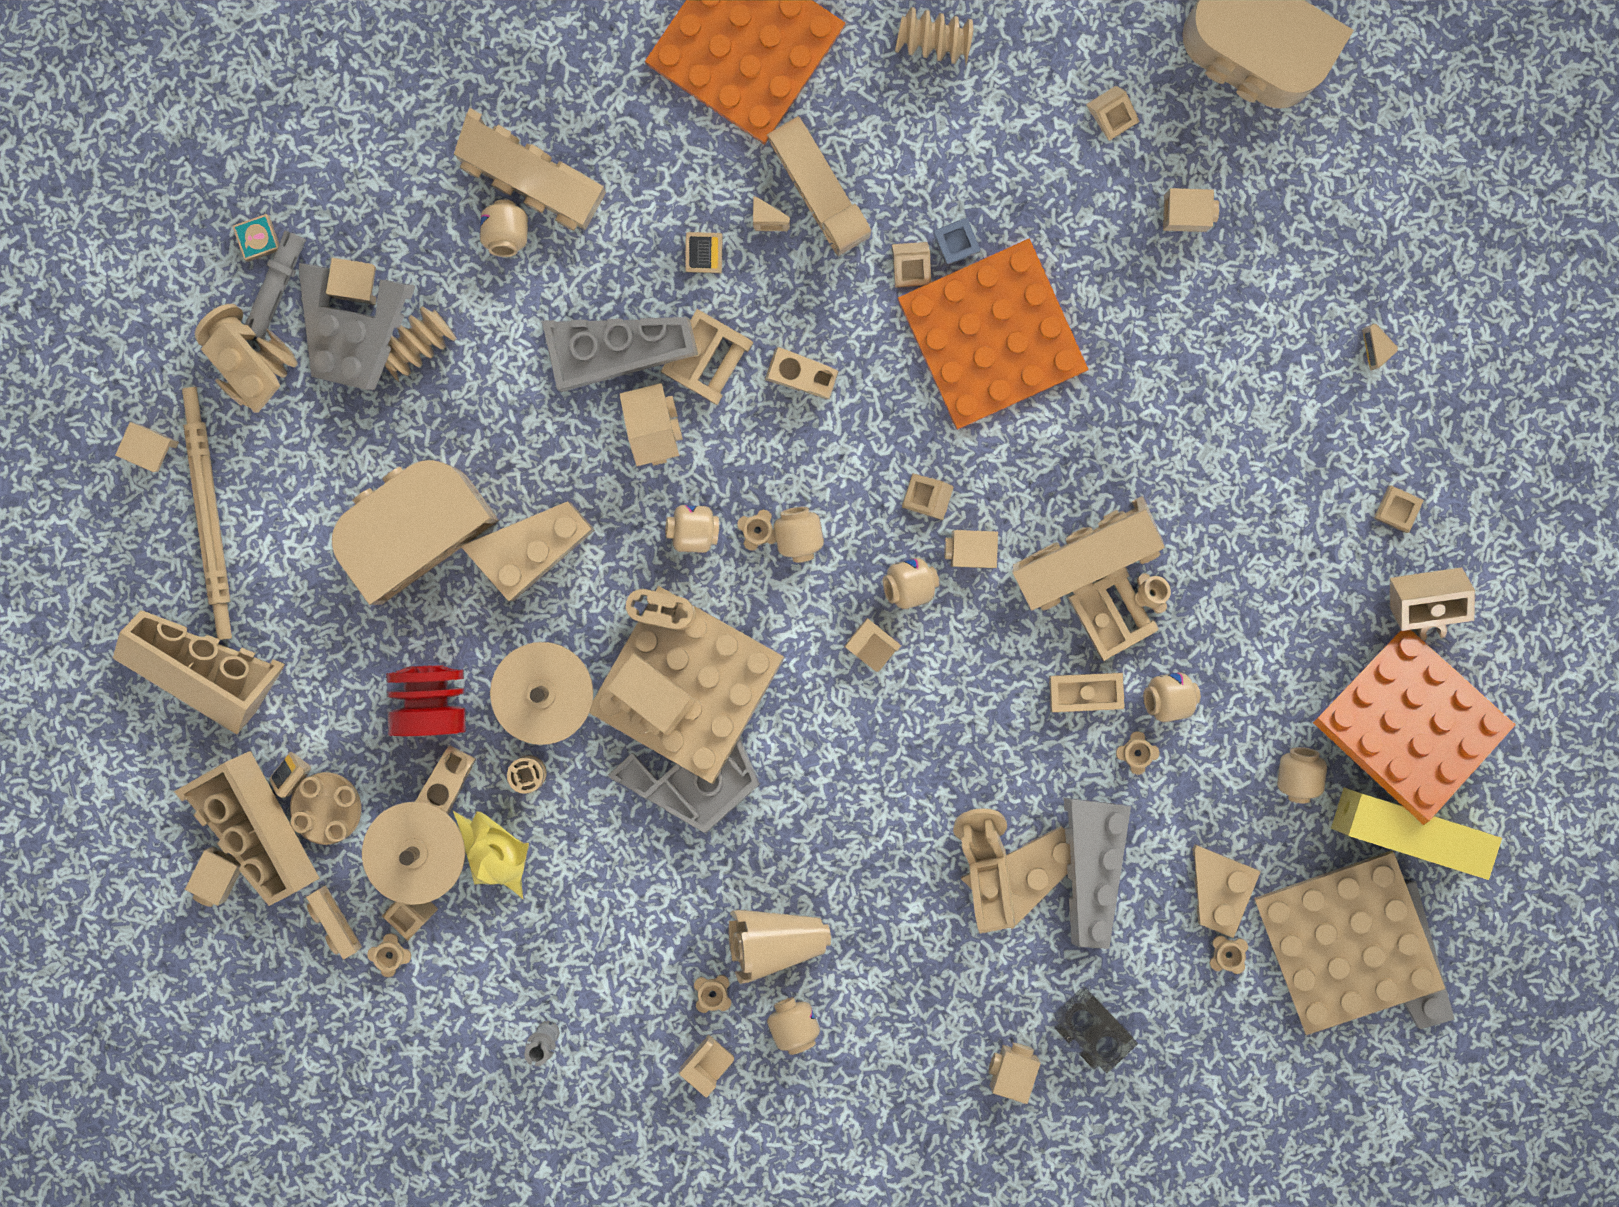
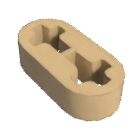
M638 589L633 591L626 600L628 615L633 620L643 624L683 631L688 629L696 618L694 606L687 599L647 589ZM643 596H647V602L658 606L657 612L646 610L643 616H639V610L634 608L635 602H641ZM678 604H683L682 609L688 615L687 618H680L678 624H674L675 620L672 616L663 614L664 608L674 610L677 609Z

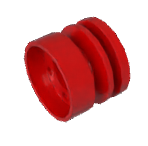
M443 665L408 666L396 672L386 673L387 683H403V690L387 691V697L404 700V707L387 712L388 736H431L466 732L465 708L449 705L448 698L465 693V688H448V680L464 679V670L452 669Z

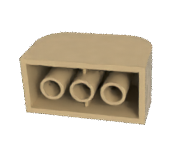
M1197 0L1183 27V44L1189 57L1196 64L1206 69L1205 74L1211 80L1220 84L1229 83L1237 88L1236 93L1246 101L1254 103L1257 100L1272 108H1287L1301 102L1326 78L1354 30L1305 0Z
M434 460L416 462L404 470L401 467H397L383 477L382 480L385 484L377 490L372 491L369 488L357 495L352 500L355 505L339 518L332 534L334 555L369 605L384 604L459 550L462 545L469 543L499 521L474 484L461 470Z

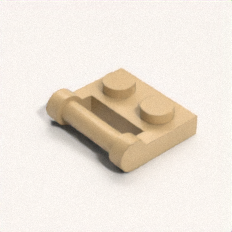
M696 309L690 321L698 355L666 363L661 373L713 404L718 405L723 397L720 394L744 351L749 352L753 342ZM724 338L731 342L732 345L709 385L706 386L699 379Z
M1128 571L1110 580L1105 576L1094 582V586L1090 590L1079 595L1073 594L1067 597L1103 661L1159 630L1155 620L1150 621L1144 608L1138 607L1135 604L1134 595L1136 593L1127 579L1130 576ZM1115 585L1138 627L1132 632H1129L1106 590Z

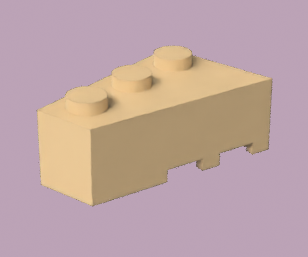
M567 501L464 544L461 548L508 601H515L595 530L573 504Z

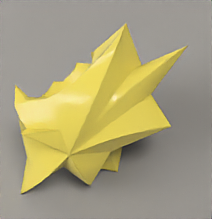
M453 811L464 840L465 852L474 884H504L523 899L521 878L526 863L529 843H523L482 812L477 811L471 821Z

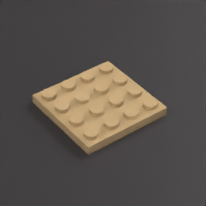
M660 586L656 589V592L674 595ZM648 603L644 612L646 610L657 612L658 606ZM678 604L677 609L674 610L664 608L663 613L672 616L675 620L674 624H678L680 618H687L688 615L682 609L683 604ZM694 606L696 611L694 623L683 631L666 629L640 622L636 624L596 694L589 713L709 783L714 784L785 657ZM633 653L643 658L696 700L670 735L664 734L661 731L657 736L639 723L643 718L633 709L626 713L611 701L614 694L606 688Z
M1393 850L1254 898L1306 1035L1445 989Z

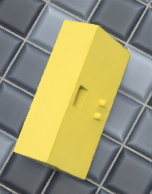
M1343 788L1331 829L1350 837L1486 880L1490 878L1502 841L1501 837L1436 816L1423 825L1401 805L1347 788Z

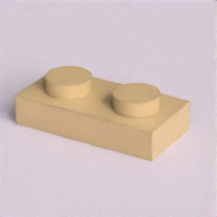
M1123 673L1049 676L1051 712L1124 709Z
M326 885L306 897L309 902L307 904L308 912L316 923H322L328 934L325 936L326 942L334 954L337 955L339 953L344 960L362 948Z

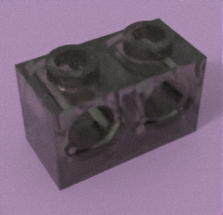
M1085 985L1053 1014L1059 1023L1054 1028L1069 1044L1075 1040L1084 1049L1079 1054L1093 1070L1100 1066L1108 1073L1138 1045L1134 1037ZM1079 1010L1088 1011L1089 1019L1086 1024L1082 1026L1072 1025L1071 1019L1074 1013ZM1107 1036L1113 1038L1114 1043L1109 1051L1099 1052L1096 1050L1097 1042L1101 1038Z

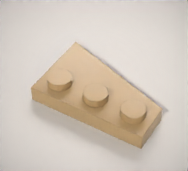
M1062 826L1006 855L1015 925L1068 874L1067 864H1071L1070 844L1066 843L1065 829ZM969 872L960 878L972 889Z

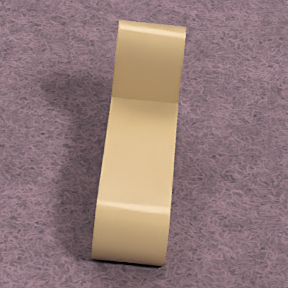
M797 116L768 133L767 137L791 180L793 182L796 181L794 185L810 212H814L812 215L829 244L833 243L831 247L836 255L840 256L869 239L871 229L859 207L855 203L852 205L801 118Z

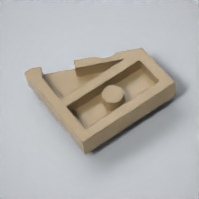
M1194 844L1192 850L1195 860L1198 923L1234 938L1261 871Z

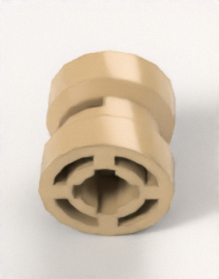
M525 755L513 761L507 772V780L511 788L522 794L532 793L545 782L547 776L546 766L543 761L532 755Z

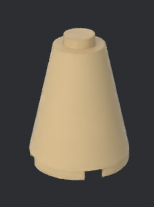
M732 910L730 913L736 919L729 921L730 952L732 961L740 962L742 971H735L740 984L752 982L825 953L826 946L831 945L828 924H823L822 920L817 917L749 910Z

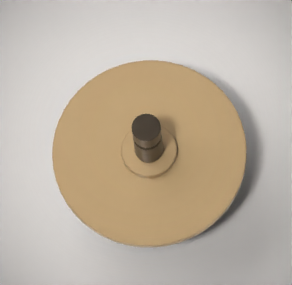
M535 642L513 650L501 661L492 678L490 699L497 720L508 733L527 743L545 745L568 738L583 725L592 707L593 685L586 666L572 651L554 643Z
M405 802L383 811L371 823L363 840L362 861L368 879L385 897L403 904H424L438 899L456 883L464 866L465 845L457 824L443 810L423 802Z

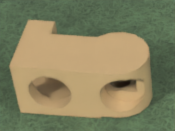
M777 347L765 380L797 391L801 390L824 399H830L839 371Z
M449 745L415 802L431 804L449 815L476 758Z

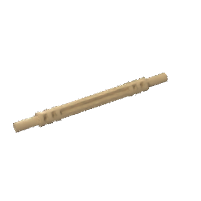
M197 387L182 388L187 422L183 427L208 605L213 606L217 639H231L232 633L227 605L231 600L206 423L201 421Z

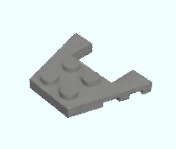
M299 263L311 377L365 390H375L391 351V347L388 346L394 328H400L404 318L401 310L405 300L412 298L415 285L391 280H380L376 315L374 317L329 307L330 296L326 294L330 268Z
M741 738L737 741L714 784L709 783L678 764L674 765L665 775L657 780L634 753H631L608 774L612 780L626 786L638 795L657 804L704 833L709 832L760 785Z

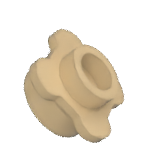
M760 510L755 516L749 518L742 516L738 520L737 526L743 531L746 549L753 551L757 549L758 545L764 543L774 544L776 542L775 532L770 522L772 515L769 511ZM755 527L761 528L759 534L754 532Z
M1141 574L1137 578L1139 587L1137 594L1134 595L1135 604L1138 607L1147 606L1152 608L1158 614L1164 612L1167 609L1165 602L1171 595L1168 582L1159 576L1150 577L1149 574ZM1152 591L1154 596H1151L1149 592Z
M1139 731L1133 732L1130 735V740L1124 746H1119L1116 750L1117 758L1124 760L1130 766L1131 772L1136 775L1143 774L1145 767L1150 765L1153 760L1158 759L1160 754L1158 747L1152 746L1147 742L1144 733ZM1140 750L1141 755L1135 756L1134 752Z
M392 933L386 934L383 937V942L377 947H371L367 953L368 959L374 962L384 977H392L401 964H407L411 960V952L408 949H404L398 943V937ZM387 952H391L393 954V957L391 959L386 957Z
M1222 935L1215 937L1212 942L1215 948L1214 956L1209 962L1211 968L1215 971L1225 969L1232 971L1234 974L1242 973L1245 970V952L1248 950L1247 942L1242 938L1234 941L1227 940ZM1230 951L1232 956L1227 958L1226 953Z
M719 975L716 979H706L704 977L696 979L694 988L698 991L696 1008L699 1012L706 1013L709 1010L715 1011L718 1009L726 1011L730 1008L731 999L727 994L730 982L726 976ZM715 991L716 996L710 997L709 992Z

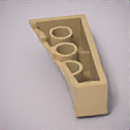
M469 108L454 152L456 158L462 162L459 168L476 178H479L481 173L494 180L491 184L494 188L509 196L515 191L526 197L523 203L539 213H543L546 208L557 214L555 221L574 231L577 226L586 230L606 194L604 186L561 161L558 164L551 162L552 157L533 144L527 143L525 147L520 145V140L511 134V131L499 124L494 126L493 129L489 128L480 118L482 114Z
M1143 496L1132 501L1134 509L1126 513L1115 510L1103 516L1104 519L1098 523V528L1092 530L1091 527H1083L1071 533L1065 539L1066 545L1060 547L1058 542L1053 543L1013 564L1012 573L1031 611L1039 607L1042 611L1050 609L1061 602L1060 597L1071 592L1074 595L1082 594L1090 590L1094 586L1093 582L1105 576L1108 580L1116 578L1127 571L1126 566L1137 561L1145 564L1160 556L1159 551L1165 548L1164 542Z
M142 610L120 631L113 659L235 734H238L256 713L285 666L284 663L273 659L271 663L255 658L254 652L244 648L236 651L218 644L219 639L212 636L199 637L188 633L187 627Z
M251 751L224 762L174 791L181 801L187 800L196 810L194 817L202 826L208 825L220 839L217 844L225 854L230 853L241 864L239 871L268 906L320 879Z

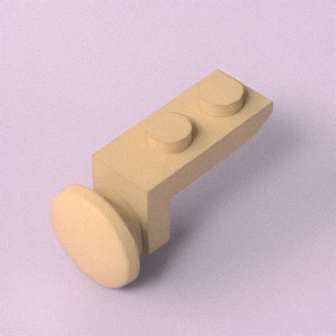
M235 304L221 305L209 312L199 322L195 330V339L199 345L203 346L201 348L202 352L252 411L259 413L279 389L280 384L275 374L246 342V340H253L256 334L248 325L241 323L243 318L242 309Z
M985 808L973 809L961 814L956 818L953 826L954 835L962 841V849L969 863L975 917L980 934L1016 927L1006 850L1000 839V836L1007 830V822L1000 812Z

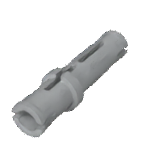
M284 230L273 260L269 259L266 265L269 269L245 323L256 334V337L265 339L266 329H268L290 277L294 278L296 271L294 267L306 243V239Z
M550 1021L542 1022L538 1026L537 1031L528 1038L527 1041L530 1044L526 1043L524 1053L528 1064L531 1065L532 1061L536 1062L535 1066H541L552 1057L554 1052L551 1049L555 1050V1041H557L560 1034L556 1023L553 1022L552 1025H549Z

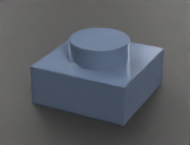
M967 217L933 231L946 266L971 257L981 251Z

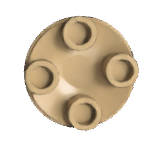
M322 772L304 778L296 787L290 802L292 828L295 832L300 833L304 838L316 844L330 845L343 841L354 832L361 818V800L356 788L346 778L335 773Z

